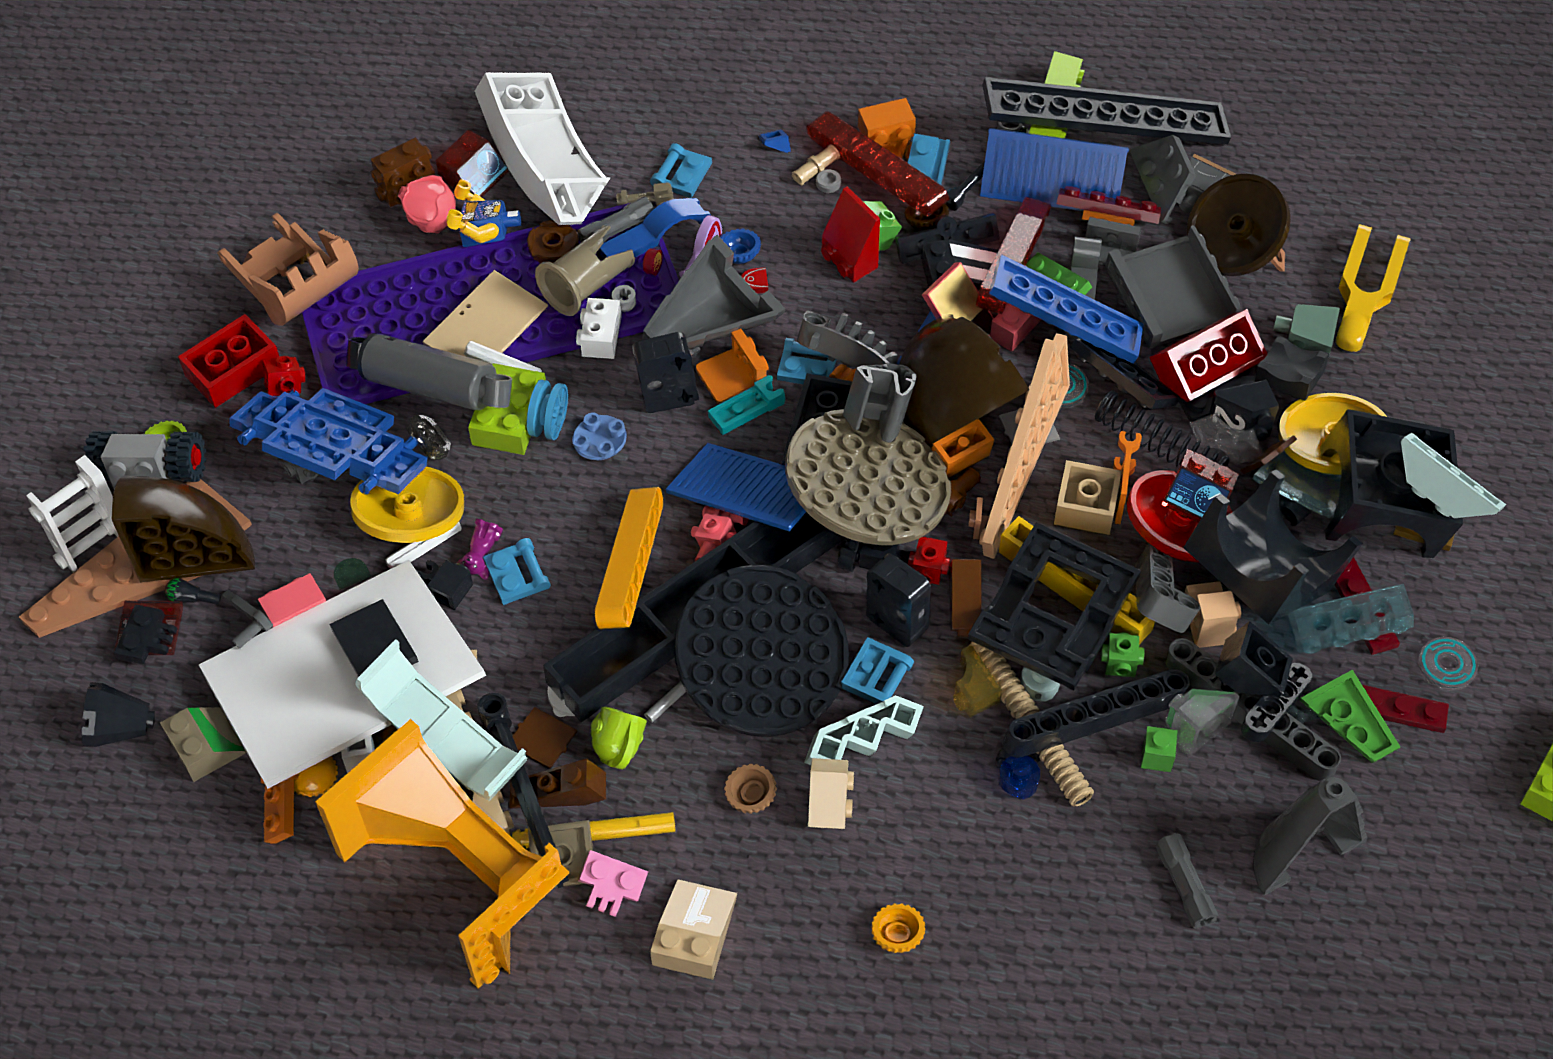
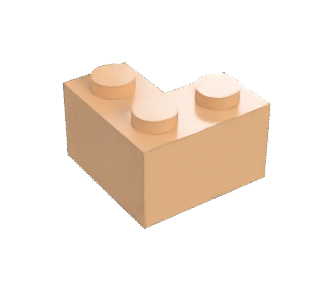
M1221 582L1186 585L1185 594L1193 597L1201 607L1190 624L1195 645L1199 648L1224 645L1225 639L1237 630L1236 623L1241 618L1239 602H1235L1232 591L1223 592Z

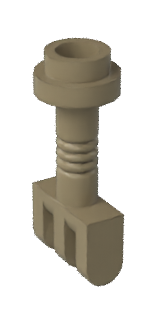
M653 184L654 191L644 194L628 195L627 190H621V193L616 194L617 205L631 203L642 197H647L650 202H656L658 207L662 203L674 199L671 184Z

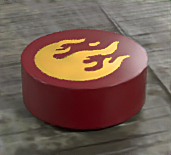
M649 248L646 251L643 259L645 274L656 276L659 273L663 259L661 250Z

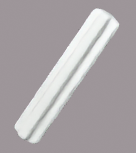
M469 341L464 350V355L469 358L491 364L495 363L542 372L540 368L473 341Z
M458 522L451 530L433 539L407 544L385 559L387 566L392 569L408 560L412 562L461 531L460 523Z

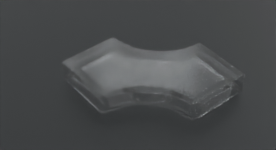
M1218 413L1190 423L1196 440H1201L1200 449L1210 445V448L1222 450L1230 456L1235 465L1263 455L1253 429H1234L1225 424Z

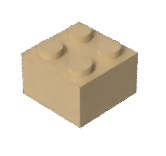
M1066 460L1054 525L1110 535L1122 471Z

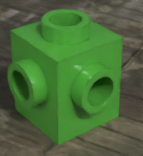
M1124 632L1110 633L1108 644H1103L1101 651V661L1106 662L1105 675L1135 677L1137 666L1143 665L1144 648L1139 647L1140 636Z

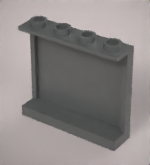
M1194 225L1190 227L1188 236L1124 256L1121 255L1119 249L1109 251L1105 268L1131 317L1144 324L1142 337L1149 349L1188 337L1216 321L1240 311L1238 298L1231 293L1227 278L1220 273L1214 255H1210L1203 235L1198 233Z

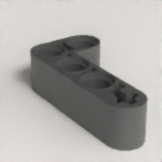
M1075 237L1071 271L1090 282L1092 288L1085 296L1095 300L1102 239ZM1064 330V335L1067 336V339L1079 338L1077 336L1070 335L1067 331Z
M1148 543L1135 564V568L1141 570L1140 577L1136 582L1137 609L1147 618L1174 631L1183 633L1187 630L1201 607L1193 597L1174 588L1173 557L1159 551Z

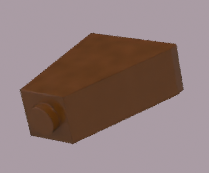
M952 559L949 565L951 631H957L958 637H968L970 630L981 614V559Z

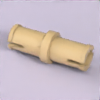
M829 145L818 155H812L808 158L807 163L792 172L793 179L801 186L804 185L805 182L840 158L838 150L833 145Z

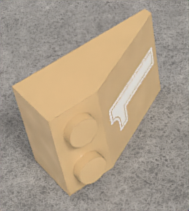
M677 880L659 922L651 948L652 965L713 980L737 893Z

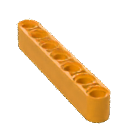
M659 487L631 489L595 608V620L599 629L625 628L631 625L663 509V495Z

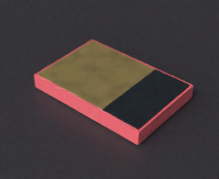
M954 263L922 296L936 319L946 314H953L956 319L964 317L979 326L990 336L992 320L994 318L962 263Z

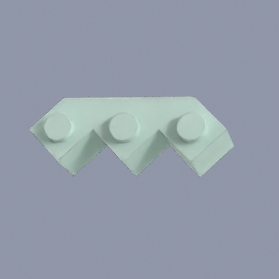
M895 695L877 705L821 728L812 739L804 763L811 765L812 758L841 760L845 747L871 756L877 750L883 731L908 739L915 732L923 706Z

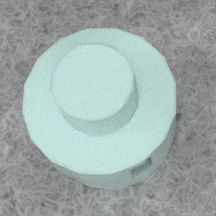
M1023 667L1021 684L1025 687V691L1029 693L1030 699L1037 702L1052 699L1058 692L1060 684Z

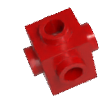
M280 356L277 359L263 360L264 385L269 395L280 396L283 392L289 393L292 389L296 390L299 394L301 393V383H305L304 367H299L296 357Z
M928 537L919 538L916 551L910 552L908 565L924 575L930 584L940 585L942 574H948L950 558H946L948 541Z

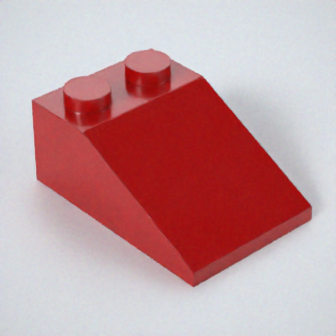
M848 186L843 188L822 234L821 253L827 261H832L837 266L839 273L843 277H848L854 283L878 268L880 218Z

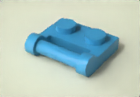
M674 143L668 149V156L659 171L654 173L650 179V184L653 186V184L670 183L673 193L692 198L711 166L712 158L685 150L681 145ZM676 160H683L672 180L666 179Z
M786 338L777 380L804 384L807 373L829 377L835 369L837 359L832 362L828 359L827 361L792 356V352L828 358V355L808 349L795 342V339Z
M529 538L521 539L516 545L483 556L503 605L549 589L551 586L548 577L544 576L533 553V543ZM523 556L533 578L531 583H525L515 557Z
M867 637L841 682L842 689L877 705L892 697L905 672L910 671L913 666L914 660L907 654ZM890 661L896 666L882 691H878L874 687Z

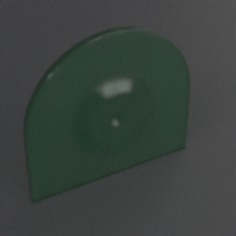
M356 558L345 559L338 563L334 569V579L340 590L371 577L366 564Z

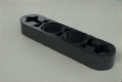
M1292 663L1285 691L1291 697L1263 695L1242 723L1241 732L1243 736L1253 742H1262L1269 736L1307 689L1312 679V672L1307 666L1301 663ZM1299 677L1296 683L1291 681L1292 678ZM1263 706L1272 707L1276 710L1277 714L1268 713L1264 710ZM1258 720L1261 721V726H1259L1258 728L1254 727L1257 724Z

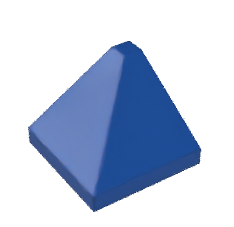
M782 130L758 136L765 146L786 153L791 152L789 137Z

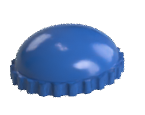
M736 229L726 232V234H722V237H720L734 252L733 264L747 263L759 253L761 246L760 237L753 231Z

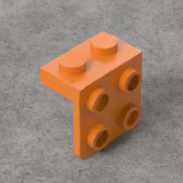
M742 329L731 332V350L696 365V372L717 404H721L753 387L756 381L766 377V371L769 370L765 357L758 355L754 341L750 336L746 337Z

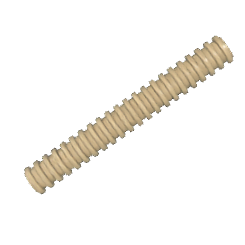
M971 642L968 648L969 652L973 654L975 661H978L977 664L982 668L983 673L987 675L989 682H992L993 688L997 689V694L1001 696L1002 702L1006 703V708L1011 711L1012 717L1018 719L1039 712V708L1034 706L1035 702L1033 699H1030L1029 693L1020 684L1019 678L1015 677L1016 674L1011 670L1010 665L1006 663V659L983 646ZM1063 744L1036 752L1040 754V759L1045 762V767L1050 769L1049 773L1051 776H1055L1054 780L1057 784H1060L1059 788L1061 791H1065L1064 795L1067 799H1070L1069 803L1071 806H1080L1091 799L1094 790L1092 787H1088V781L1083 779L1082 772H1078L1079 768L1077 765H1074L1073 759L1068 757L1069 753L1067 750H1063ZM1086 798L1085 801L1075 804L1077 801Z

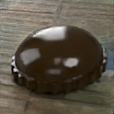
M925 199L916 201L908 206L904 214L906 221L912 227L918 230L934 228L935 220L941 215H948L949 210L948 206L942 201Z

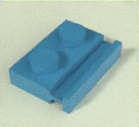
M914 133L903 181L904 184L940 190L950 148V140H942L937 137Z

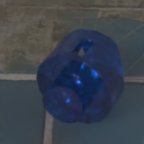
M1010 756L1003 761L999 772V786L1005 792L1023 800L1036 793L1040 781V768L1036 761L1028 756L1019 758Z

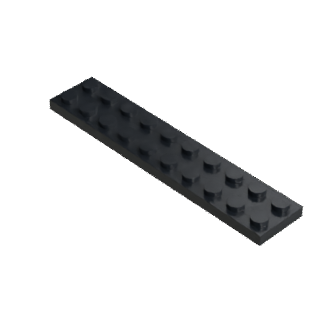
M985 77L982 84L989 120L1157 138L1174 135L1180 138V140L1228 145L1231 139L1221 102Z

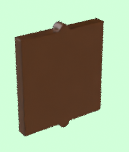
M1293 435L1271 445L1240 471L1246 474L1264 466L1295 442L1297 438Z
M534 707L523 723L518 724V729L514 733L513 738L518 751L523 748L526 751L525 756L551 769L559 756L567 751V745L578 731Z

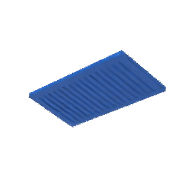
M994 128L988 130L989 136L980 192L981 197L1084 211V209L1058 205L1057 199L1060 188L1065 189L1066 186L1076 187L1080 189V192L1088 194L1091 191H1098L1106 194V197L1116 199V196H1120L1126 157L1129 152L1128 147Z
M707 443L666 488V493L786 531H790L806 513L788 485L785 465Z

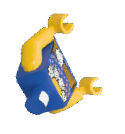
M459 180L454 190V195L459 200L467 199L468 201H464L461 212L455 209L449 210L447 225L454 230L459 228L463 247L501 241L505 239L508 227L521 226L519 210L506 212L504 201H485L476 193L473 195L469 192L471 184L468 181Z

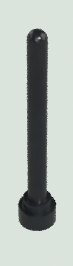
M1019 126L1015 132L1027 133V128ZM985 161L958 188H950L942 195V201L946 206L956 211L964 203L965 194L983 177Z

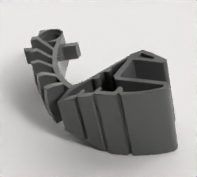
M807 310L803 316L797 337L798 343L808 349L828 355V360L832 362L837 359L847 366L850 365L856 368L843 412L844 418L855 430L859 429L862 417L879 420L882 440L888 443L892 442L900 432L916 381V374L907 366L897 364L898 355L895 352L885 355L887 344L884 341L879 342L872 349L875 332L868 331L863 339L858 341L862 323L855 322L848 336L845 335L844 330L848 314H841L835 330L829 328L830 318Z

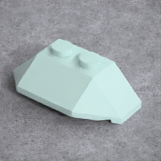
M1413 433L1402 439L1401 446L1407 483L1412 486V491L1419 497L1424 499L1427 497L1435 503V508L1441 514L1447 517L1452 516L1453 518L1497 514L1505 507L1506 504L1484 489Z

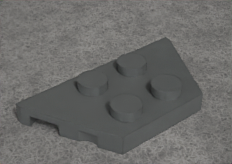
M1174 135L1129 150L1151 201L1156 203L1157 207H1161L1160 221L1164 224L1171 222L1173 218L1169 215L1176 203L1181 204L1186 190L1191 186L1196 177V173L1180 138Z

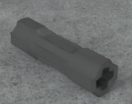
M642 197L626 205L624 209L578 229V238L580 242H583L604 225L611 227L603 237V242H606L609 237L631 226L643 223L645 218L654 209L653 205L647 197Z
M1174 833L1157 841L1155 847L1174 881L1192 927L1197 929L1217 921L1219 916L1209 894L1205 892L1190 860V853L1181 834Z

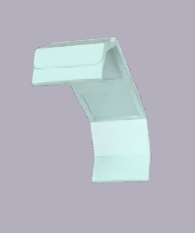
M396 639L356 680L357 688L385 719L397 729L403 726L409 719H412L419 726L425 743L451 776L468 790L474 791L477 795L488 801L498 793L527 761L526 751L523 748L519 753H516L502 746L423 678L401 653L399 642Z

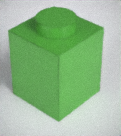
M1147 726L1143 740L1141 768L1171 772L1176 756L1178 730Z

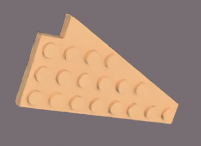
M1056 333L1053 340L1045 339L1031 386L1028 387L1029 391L1025 395L1024 408L1020 407L1017 411L1015 423L1018 424L1016 434L1008 452L1006 466L1001 468L998 475L997 483L1000 485L987 526L980 535L979 544L982 545L984 556L995 558L1000 546L1001 534L1010 525L1069 389L1067 336Z

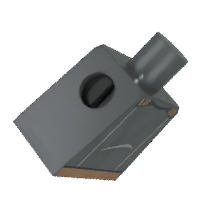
M1193 154L1190 162L1196 177L1191 186L1186 190L1185 197L1181 204H1179L1180 209L1185 213H1190L1197 199L1208 187L1220 179L1235 175L1236 173Z

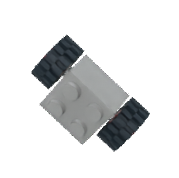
M92 431V433L88 434L89 438L85 440L87 446L83 448V451L86 452L85 456L102 472L106 481H111L114 490L119 478L127 476H151L178 482H198L203 477L202 471H205L206 468L204 466V462L206 463V458H204L206 448H203L205 442L202 440V435L199 432H174L166 440L164 434H117L116 431Z

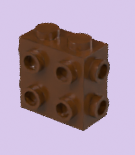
M416 137L371 158L373 170L370 173L377 184V187L374 188L378 199L381 202L385 200L390 208L397 204H402L398 197L402 186H406L417 179L435 175V171L430 164V159H432L430 150L426 145L422 146Z

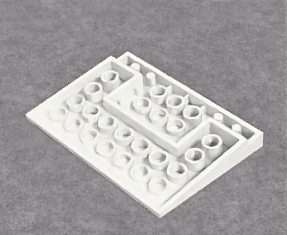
M409 560L269 629L267 632L251 638L240 649L235 646L199 664L221 709L267 789L392 725L357 688L356 680L358 676L333 634L330 623L383 599L417 655L419 662L413 664V668L445 697L486 676L483 668Z

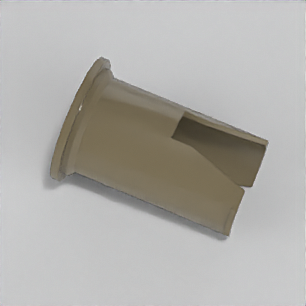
M603 225L597 232L554 263L542 262L536 267L535 278L537 285L547 302L558 312L566 316H574L580 311L581 301L634 264L635 258L632 249L608 256L602 261L595 255L604 243L603 237L610 230V226Z

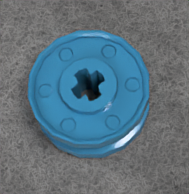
M541 379L537 382L530 398L527 413V432L530 436L538 437L544 429L546 439L554 441L558 438L566 417L568 405V389L565 384L557 383L551 391L549 381Z

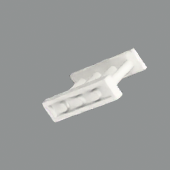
M85 455L75 461L80 471L77 474L78 478L41 503L32 492L26 495L32 505L29 508L30 513L37 522L41 523L56 552L53 558L62 569L68 567L73 573L78 570L73 560L76 556L107 534L109 536L115 534L117 537L119 536L112 522L113 496L102 472ZM83 488H87L85 495L55 516H51L50 511ZM92 503L95 504L91 512L61 533L59 532L58 527ZM99 519L102 520L98 528L67 548L66 543Z

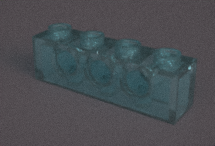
M1399 584L1302 607L1289 613L1288 621L1297 653L1305 652L1312 654L1331 646L1342 647L1350 642L1361 639L1372 640L1379 635L1391 632H1405L1409 628L1414 627V613L1404 584ZM1380 612L1387 614L1383 617L1375 616L1376 613ZM1354 619L1357 622L1353 624H1348L1345 621ZM1320 626L1328 627V629L1323 631L1317 630L1316 628Z

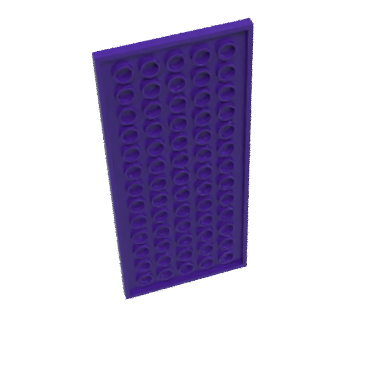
M630 203L588 213L582 224H571L570 226L577 231L594 221H601L615 214ZM536 226L508 233L505 239L501 241L469 247L460 245L360 270L357 275L310 306L302 314L322 388L360 403L369 404L411 392L364 380L359 375L357 369L347 367L348 338H367L373 333H379L423 345V340L494 270L548 304V307L503 352V354L525 363L580 349L581 346L576 343L577 330L582 329L583 324L580 322L581 310L586 308L588 298L613 300L612 291L621 285H628L635 290L636 305L630 311L621 312L618 338L643 332L666 295L671 294L679 279L664 240L661 237L658 246L654 248L661 250L663 256L661 269L656 276L645 274L643 270L645 253L635 257V262L630 268H626L581 301L580 311L574 316H566L555 310L547 302L537 285L535 271L536 267L541 263L532 258L527 244L529 232L533 228L539 227ZM631 226V227H629V228H627V229H625V230H623V231H621V232H619V233H617V234H615V235L609 237V238L607 239V241H609V240H611V239L617 237L618 235H620V234H622V233H624V232H626V231H628V230H630V229H632V228H634V227H636V226ZM554 239L548 241L547 243L553 245L557 244L559 241ZM598 249L595 255L600 261L604 260V258L601 256ZM625 296L620 297L622 300H627Z

